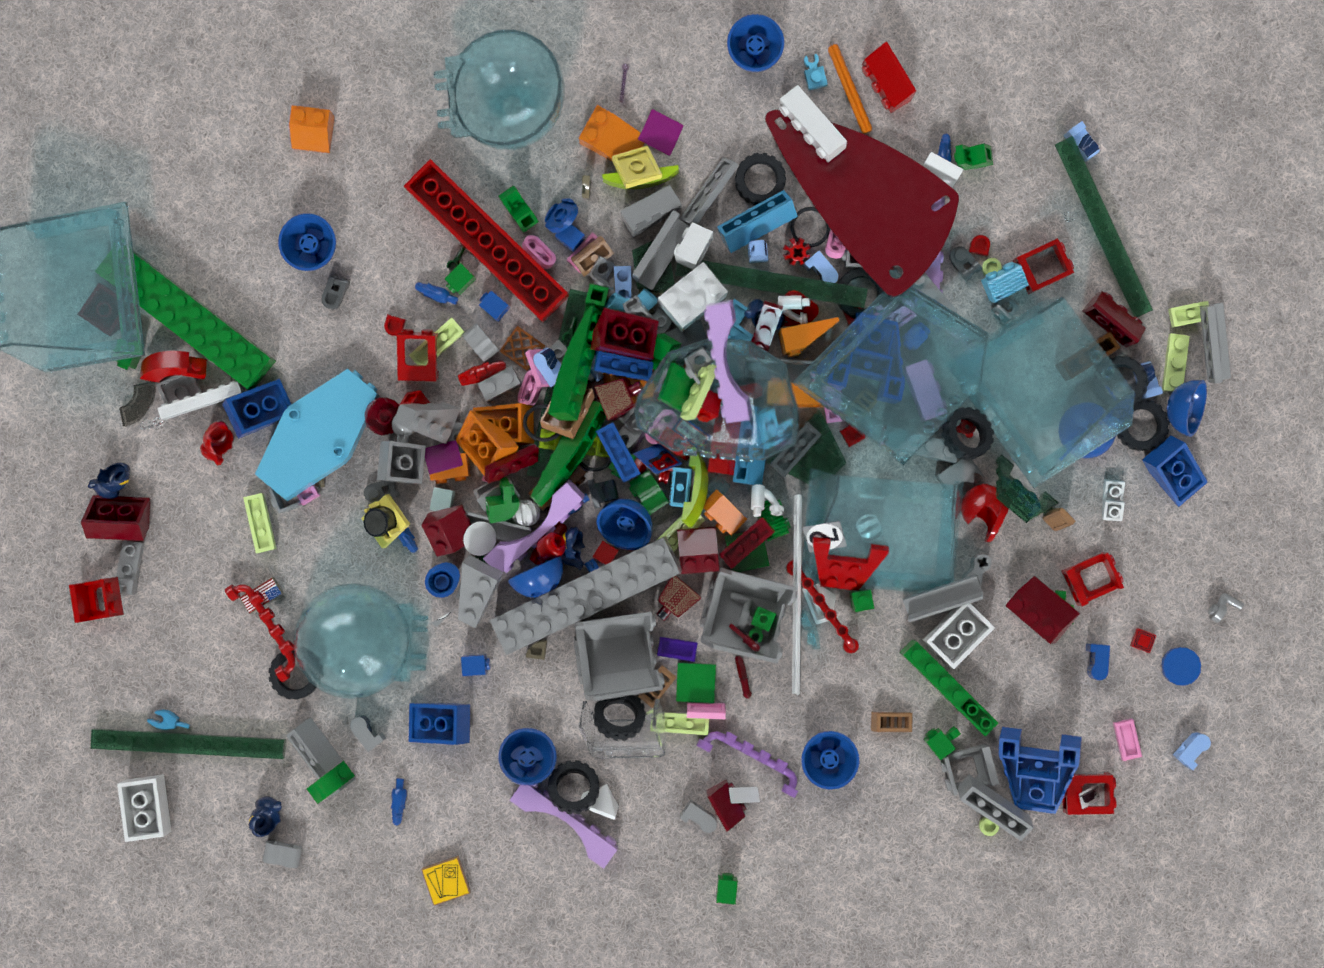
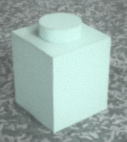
M434 487L430 510L438 511L453 507L455 491Z

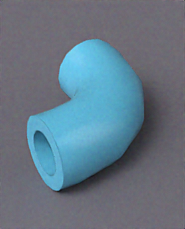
M645 288L637 295L648 311L658 302L657 297ZM614 293L607 300L605 308L625 312L622 304L631 298H625L618 293Z

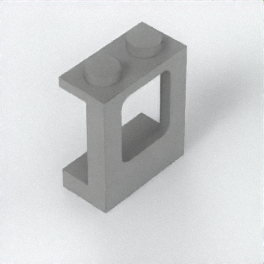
M987 744L951 752L940 761L941 770L947 776V779L944 780L947 791H950L954 796L958 795L957 787L962 783H955L950 761L972 756L978 774L977 780L984 785L990 784L994 786L999 784L991 750Z

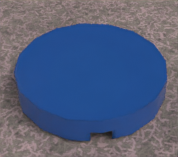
M562 199L560 204L556 203L548 210L545 216V227L550 232L559 233L573 223L578 214V206L572 199Z
M1178 647L1170 649L1165 653L1161 661L1164 677L1175 685L1185 686L1192 684L1201 673V662L1198 655L1188 648Z

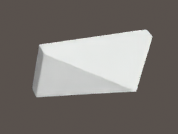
M820 584L813 585L818 593L825 596V602L829 608L834 610L835 594L821 587ZM803 588L802 591L815 623L820 624L829 621L824 618V613L820 607L813 603L812 596L807 589Z
M607 784L599 787V796L596 799V803L590 806L589 810L615 820L619 806ZM589 791L583 792L581 799L586 797Z

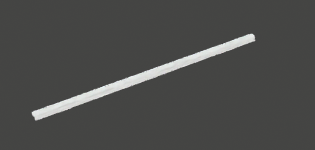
M799 494L794 495L793 586L797 587V598L793 602L792 694L795 693L797 695L800 694L802 495Z

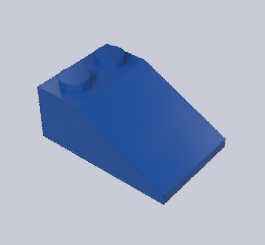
M280 379L227 398L222 405L238 439L279 422L284 411L291 405V402Z
M1171 435L1142 459L1149 473L1178 507L1208 483L1186 443Z
M409 703V742L449 745L470 743V704Z

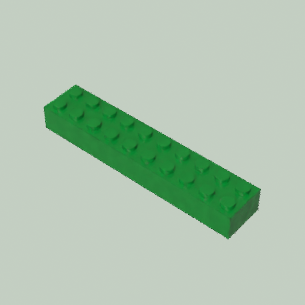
M118 241L95 272L246 389L256 388L276 362L274 358L127 245Z

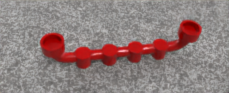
M794 560L789 561L786 565L787 573L792 576ZM801 566L802 588L807 589L812 596L813 603L820 607L824 613V618L831 622L835 628V633L844 640L842 644L843 650L847 653H855L859 648L857 640L850 637L848 628L840 623L837 619L836 611L829 608L825 602V596L818 593L813 586V580L807 578Z
M231 584L224 589L228 598L231 601H235L240 597V592L247 594L250 603L259 613V618L265 623L269 629V634L279 645V650L287 658L288 664L286 667L281 665L274 670L278 679L281 682H285L290 678L289 673L295 667V657L292 653L295 649L294 644L290 640L285 641L282 637L285 630L279 623L275 625L272 621L275 614L271 608L265 609L262 605L265 598L261 592L255 593L250 586L245 584L238 586Z

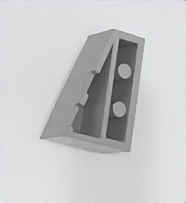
M670 185L667 187L662 186L652 195L645 196L638 202L621 210V219L634 238L670 216L673 210L676 212L680 210L682 204Z
M445 402L440 404H400L393 423L446 444L461 408Z
M470 555L462 563L458 620L474 628L477 627L504 572Z

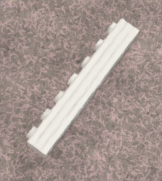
M232 381L229 385L225 386L223 384L218 386L217 389H208L205 393L198 392L195 396H186L183 400L177 399L172 401L171 404H162L157 409L160 418L167 420L225 401L227 398L243 393L244 390L239 382Z

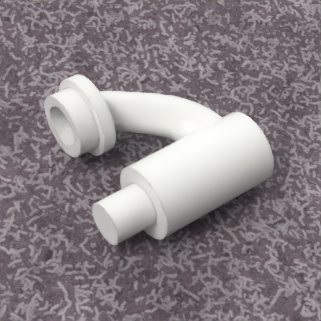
M802 295L778 296V305L783 306L782 313L785 316L799 322L800 325L807 324V313L800 312V315L790 309H802L803 306H810V298H802Z
M756 484L752 486L751 509L754 510V517H761L765 498L772 505L770 506L772 515L780 516L783 514L784 507L779 505L771 491L763 485Z

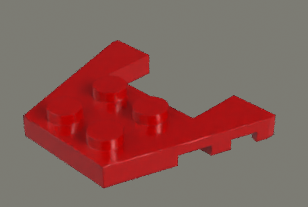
M813 537V548L821 587L859 591L889 554V546L871 544L867 559L828 554L831 539Z

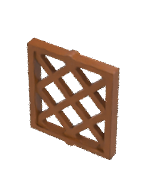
M517 326L499 352L528 371L530 365H526L527 357L524 350L530 348L533 350L536 347L544 349L545 345ZM518 332L519 338L512 339L513 335ZM521 332L526 334L528 337L522 338ZM529 339L530 346L523 347L522 340ZM532 339H533L535 342H537L538 345H533V344H532ZM520 341L521 348L514 349L513 342ZM511 342L512 349L505 350L506 345ZM522 350L523 357L516 358L515 351ZM512 352L513 358L506 353ZM523 359L524 366L516 360Z

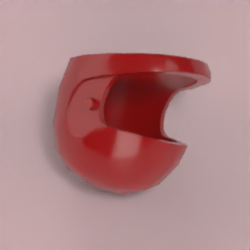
M981 484L974 486L966 492L961 501L960 511L967 525L974 518H981L988 528L985 542H992L1003 524L1012 499L996 486Z

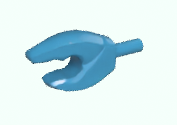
M161 709L154 712L163 717V722L147 719L149 724L161 730L175 729L177 726L190 728V724L180 722L179 717L169 710Z

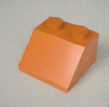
M292 105L289 121L291 148L330 153L334 114L327 109Z

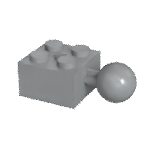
M392 420V429L397 434V442H380L377 480L422 484L426 445L408 443L409 436L414 431L395 424Z

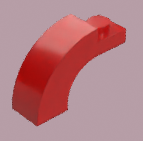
M186 351L157 352L147 356L141 362L140 379L158 383L164 377L172 375L205 379L207 359L189 356V352Z

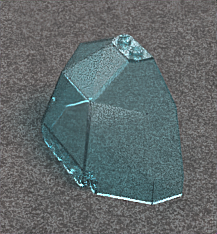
M709 338L668 352L637 397L634 410L637 428L671 451L679 452L683 450V455L697 456L698 452H700V457L716 458L717 454H720V459L736 460V456H739V461L753 462L754 458L764 461L795 445L797 441L799 410L786 363L750 341L728 339L726 349L730 372L741 390L749 396L752 411L750 420L726 423V418H723L721 414L722 400L717 418L708 422H702L697 417L692 420H684L680 417L681 412L658 399L670 363H676L685 369L687 366L684 358L702 347L712 359L711 349L713 344L712 341H709ZM699 355L694 359L696 364H702L705 361L703 355ZM712 359L713 362L711 364L716 366V361ZM714 378L709 390L718 394V387H720L719 379L716 380Z

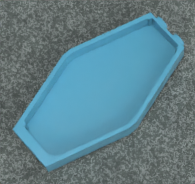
M346 369L291 404L284 411L255 475L281 497L289 501L345 465L351 459L366 427L365 411L372 400L379 398V395L376 393L378 389L370 382L368 384L362 381L363 376L357 371L351 372L349 369Z

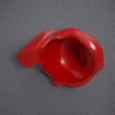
M225 422L212 423L205 431L202 439L203 443L200 446L202 456L207 460L214 461L217 466L223 463L222 455L233 448L234 440L233 433Z

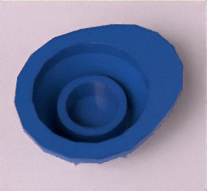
M448 562L434 566L425 577V586L428 592L439 598L451 595L459 583V569L454 564Z

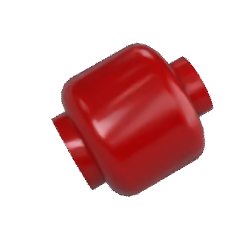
M549 533L537 543L539 555L547 561L555 559L565 552V540L557 533Z

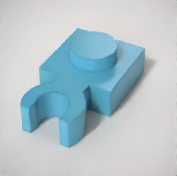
M814 54L815 61L813 63L808 61L807 56L804 58V64L809 68L804 71L808 91L828 85L823 66H817L819 61L817 54Z

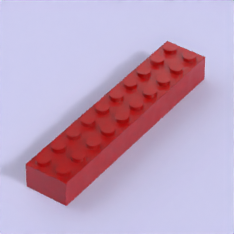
M431 159L403 186L412 197L542 323L569 298L568 292Z

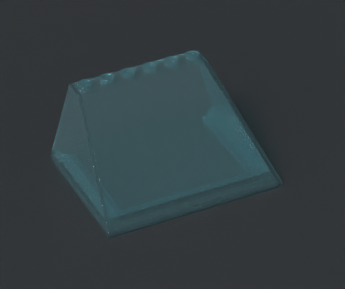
M120 202L0 227L1 351L45 373L145 356L128 202Z
M913 286L899 296H890L883 291L793 381V384L890 457L904 465L981 386L988 332Z
M1063 296L1038 303L945 363L974 406L980 410L981 414H985L987 416L986 419L992 423L991 428L994 429V434L1033 488L1038 487L1125 431L1133 423L1135 392Z
M810 468L805 527L840 521L847 546L829 549L828 554L867 559L871 544L889 546V554L861 588L924 592L954 582L964 481L954 480V485L840 476L820 471V469ZM804 535L802 571L807 578L813 580L814 584H820L814 551L809 552Z

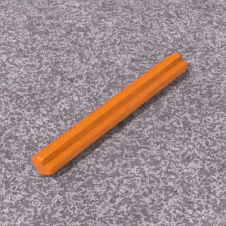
M837 44L831 45L828 48V52L863 134L869 133L872 130V126Z

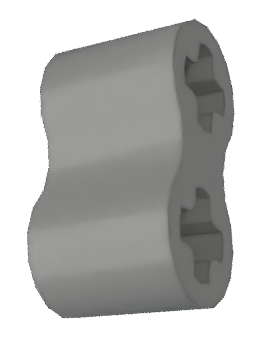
M477 323L462 334L463 338L484 363L499 351Z
M975 554L971 558L969 570L962 575V579L977 574L979 582L982 584L983 574L991 567L992 563L989 556ZM978 559H982L983 566H979Z
M268 840L266 841L262 861L287 868H298L303 847Z

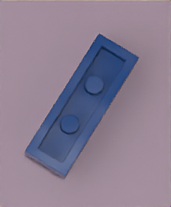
M596 351L593 371L650 382L654 362Z
M613 422L596 431L623 483L641 474Z

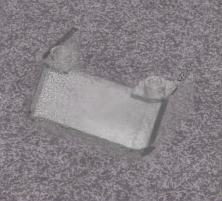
M655 699L654 709L646 712L644 725L640 733H636L634 738H628L626 741H622V739L614 741L613 738L608 739L604 737L603 733L600 734L598 727L594 725V712H591L587 701H583L579 729L591 756L599 759L659 758L666 754L665 715L659 699ZM604 713L605 718L616 726H626L635 720H609L608 715Z

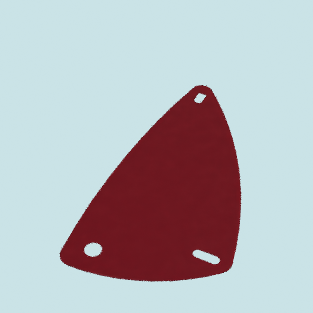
M780 110L768 112L765 116L766 124L790 169L817 211L849 253L884 292L890 296L901 295L926 272L943 248L957 213L958 193L930 170L898 150L863 133L832 123L833 126L847 140L846 149L827 162L825 158L822 159L818 156L816 148L812 144L809 145L805 141L804 134L793 127L788 116L785 117ZM779 117L787 125L784 130L780 129L775 123V120ZM948 196L950 198V201L937 211L931 209V206L942 197ZM900 266L903 270V275L897 279L891 277L889 273L891 267Z

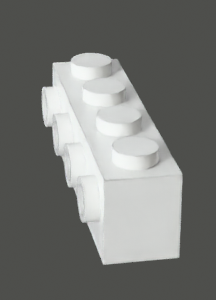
M798 85L780 98V112L785 117L788 116L791 119L793 127L804 134L805 141L816 148V153L820 158H825L829 162L846 149L847 140Z

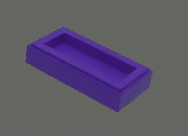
M660 637L657 656L695 662L698 643Z

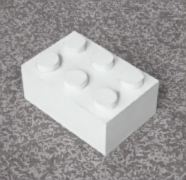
M703 262L659 296L657 303L678 329L683 332L704 315V310L708 304L722 301L727 296L728 291Z
M969 603L953 608L922 640L950 668L955 669L995 627Z
M164 774L127 779L117 784L125 842L164 837L172 832Z

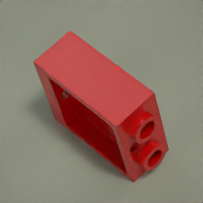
M1058 238L1012 260L1013 263L1022 266L1029 286L1025 287L1028 295L1075 273L1073 262L1067 258L1065 254L1066 248ZM1053 247L1064 272L1037 284L1026 259Z

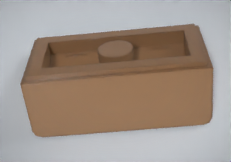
M599 236L571 257V260L585 277L590 273L599 256L608 259L614 255V252L605 239Z

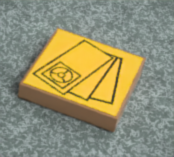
M459 855L421 869L433 906L471 893Z

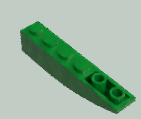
M594 306L589 307L570 341L557 375L548 413L559 421H573L579 418L595 350L591 349L593 330L602 314Z
M592 402L574 439L562 436L559 439L558 445L550 456V460L542 472L540 480L532 491L531 498L538 506L542 507L559 490L591 447L597 436L596 431L601 428L606 418L600 402Z
M912 639L899 652L985 737L999 724L917 641Z

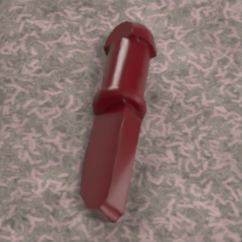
M732 623L728 626L743 639L742 642L755 652L760 651L761 647L749 635L745 636Z
M735 656L739 681L743 691L742 695L749 699L752 692L748 683L749 678H747L746 667L741 656Z

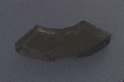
M150 381L134 385V393L131 400L125 406L119 408L123 427L133 425L145 416L154 402L155 382Z

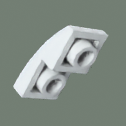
M1104 479L1102 498L1103 520L1122 521L1125 505L1123 502L1124 481Z

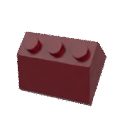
M1103 291L1097 293L1082 311L1107 333L1111 332L1115 340L1125 348L1137 344L1146 329L1142 325V321L1137 317H1132L1126 307L1121 304L1118 305L1113 301L1114 298L1109 293Z
M604 308L593 330L591 349L645 361L651 360L654 356L659 321Z
M92 495L81 520L86 539L144 541L149 529L150 497L118 496L115 499H108L99 495Z
M1033 576L1005 605L1049 644L1056 643L1081 614L1036 576Z

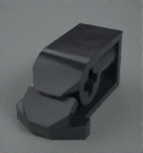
M595 479L588 480L595 509L600 508L601 503L620 499L614 479L595 483Z

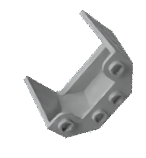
M720 568L717 572L716 581L712 580L709 584L702 611L700 626L704 628L701 643L713 649L778 664L779 659L782 657L783 649L780 643L776 642V639L781 632L780 623L781 619L785 616V604L791 605L796 601L797 587ZM732 592L753 600L750 616L753 615L756 605L776 613L769 632L762 630L763 639L761 642L757 641L759 638L758 633L752 634L751 639L761 647L759 652H755L742 642L743 639L728 627L731 623L736 627L744 606L743 603L730 599ZM750 624L749 627L745 626L744 630L738 629L746 636L755 626Z
M652 612L575 623L576 637H574L573 642L579 682L581 685L583 684L586 700L598 701L663 690L664 676L654 668L656 657L655 654H652L653 637L649 633L656 626L655 616L652 615Z

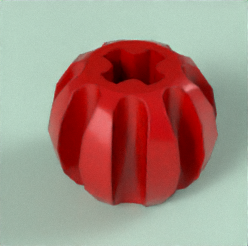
M799 237L797 243L792 238L789 240L791 245H784L783 250H788V253L783 254L785 260L791 258L790 265L795 266L796 261H799L801 266L804 264L803 258H810L811 254L806 253V251L811 249L809 243L803 246L805 241L803 238ZM794 248L800 249L801 254L799 256L797 254L794 255Z

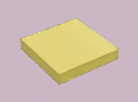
M648 146L612 156L614 166L626 189L662 178V173Z

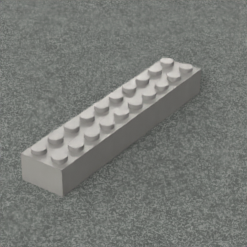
M665 536L491 619L490 622L505 654L508 655L680 574L682 569Z

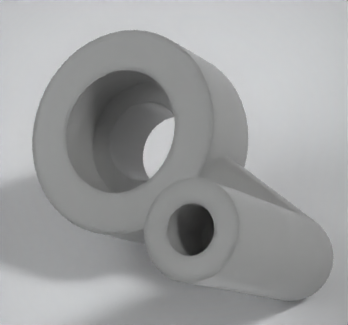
M732 592L730 599L744 604L736 627L744 630L745 626L749 627L752 616L749 614L753 600Z
M1223 593L1218 603L1210 607L1208 614H1210L1209 619L1216 623L1220 622L1227 612L1226 603L1239 610L1243 608L1244 603Z

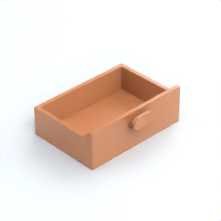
M586 389L578 420H557L548 413L549 403L540 420L542 428L574 439L595 398L593 389Z

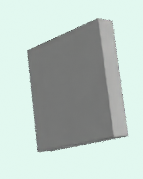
M173 375L160 381V383H156L164 403L168 404L177 399L183 400L186 396H195L198 392L203 393L197 378Z

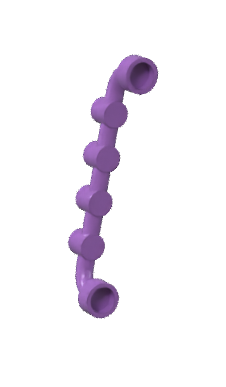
M718 731L711 732L703 740L699 739L696 746L709 753L713 747L710 744L711 741L718 739L786 775L790 782L789 785L784 784L781 791L794 798L798 793L795 789L797 777L791 769L787 768L788 763L779 758L777 762L770 759L771 754L762 749L760 753L753 750L754 745L745 740L743 744L736 740L737 736L728 731L726 735Z

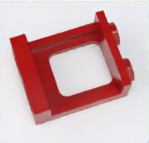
M402 329V332L397 334L398 381L436 382L439 379V371H437L438 333H433L431 329H424L421 332H414V329ZM406 339L427 340V365L406 364Z
M1108 552L1097 554L1061 571L1077 606L1083 607L1093 599L1113 590L1124 588L1122 584L1124 579L1114 566L1116 565L1114 557L1111 554L1109 555ZM1099 562H1103L1111 581L1099 588L1088 591L1080 572Z
M118 577L69 585L75 623L124 615ZM101 587L105 610L103 611L99 609L97 589Z
M1104 772V774H1074L1062 800L1063 812L1067 815L1114 814V808L1117 806V801L1114 797V789H1116L1115 777L1109 772ZM1085 783H1104L1105 806H1088L1082 809L1079 794L1083 792V785Z

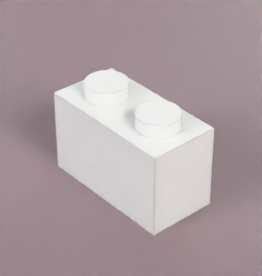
M692 222L690 227H686L682 236L684 239L681 244H677L674 254L677 263L694 270L702 262L713 240V231Z

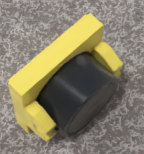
M386 494L379 501L369 504L370 508L364 509L366 514L361 518L366 532L376 539L381 548H386L410 525L390 494Z

